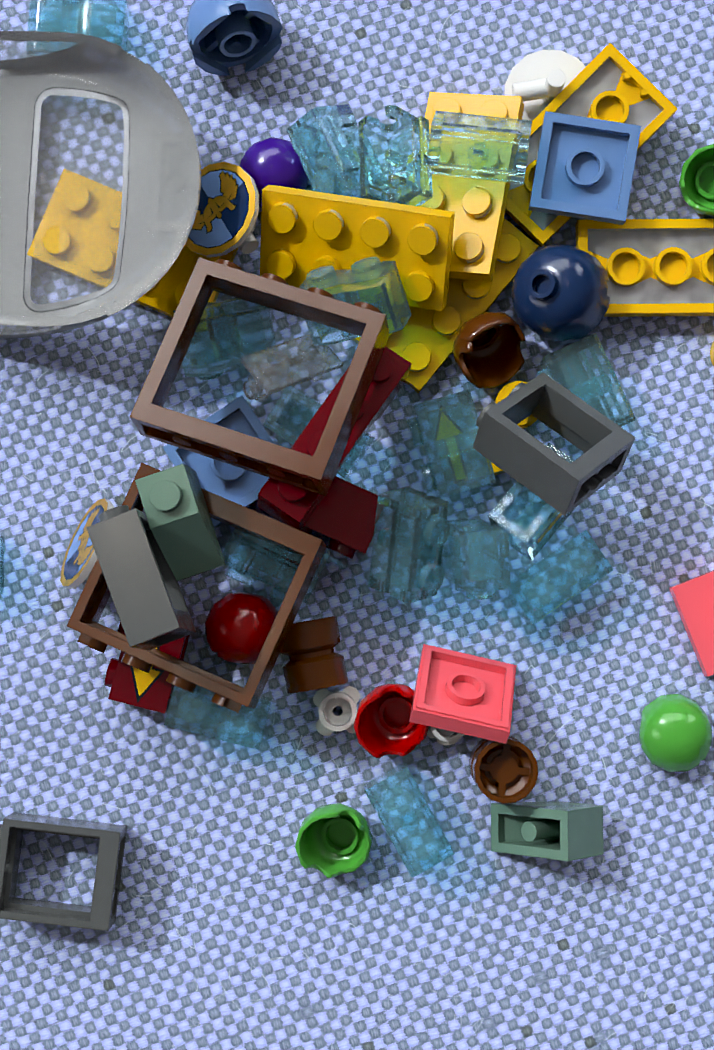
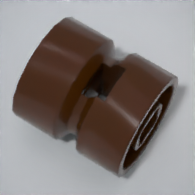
M336 616L292 624L280 653L289 656L290 660L283 666L287 694L348 683L344 656L334 653V647L340 642Z
M509 736L506 744L481 739L472 750L469 759L470 774L480 791L489 799L500 803H515L527 797L535 787L538 777L537 761L532 751L515 737Z

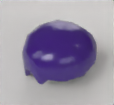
M275 137L256 142L250 146L243 155L239 165L255 181L259 193V208H262V189L267 185L306 190L312 180L307 155L292 141Z

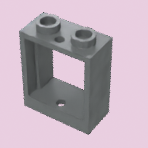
M541 373L526 384L523 382L519 383L510 392L509 396L497 404L495 402L489 403L482 410L476 422L479 430L472 448L565 516L621 472L636 437L551 377ZM533 415L583 451L584 454L572 463H569L517 424Z
M128 505L114 507L99 514L100 522L86 528L129 646L152 650L196 633L197 631L180 585L150 529L146 514L136 508L129 510Z
M13 812L3 818V824H0V919L109 931L116 921L127 825ZM23 830L100 839L92 906L15 897Z

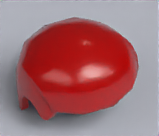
M249 592L229 593L213 604L205 621L206 642L212 652L217 653L219 658L227 662L255 664L278 611L264 596Z
M403 684L380 685L361 700L354 722V729L358 743L373 757L379 759L385 755H400L404 757L426 738L429 726L409 722L414 690L409 686Z

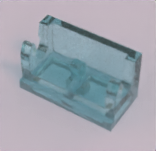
M387 105L385 106V115L396 122L384 124L379 119L368 115L358 122L361 198L421 206L433 197L429 120L423 116L417 118L398 106Z
M436 110L431 124L427 173L524 184L532 121Z

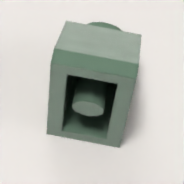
M183 463L135 480L150 529L177 581L226 565L195 470Z
M574 802L491 803V851L561 861H573L603 855V805Z

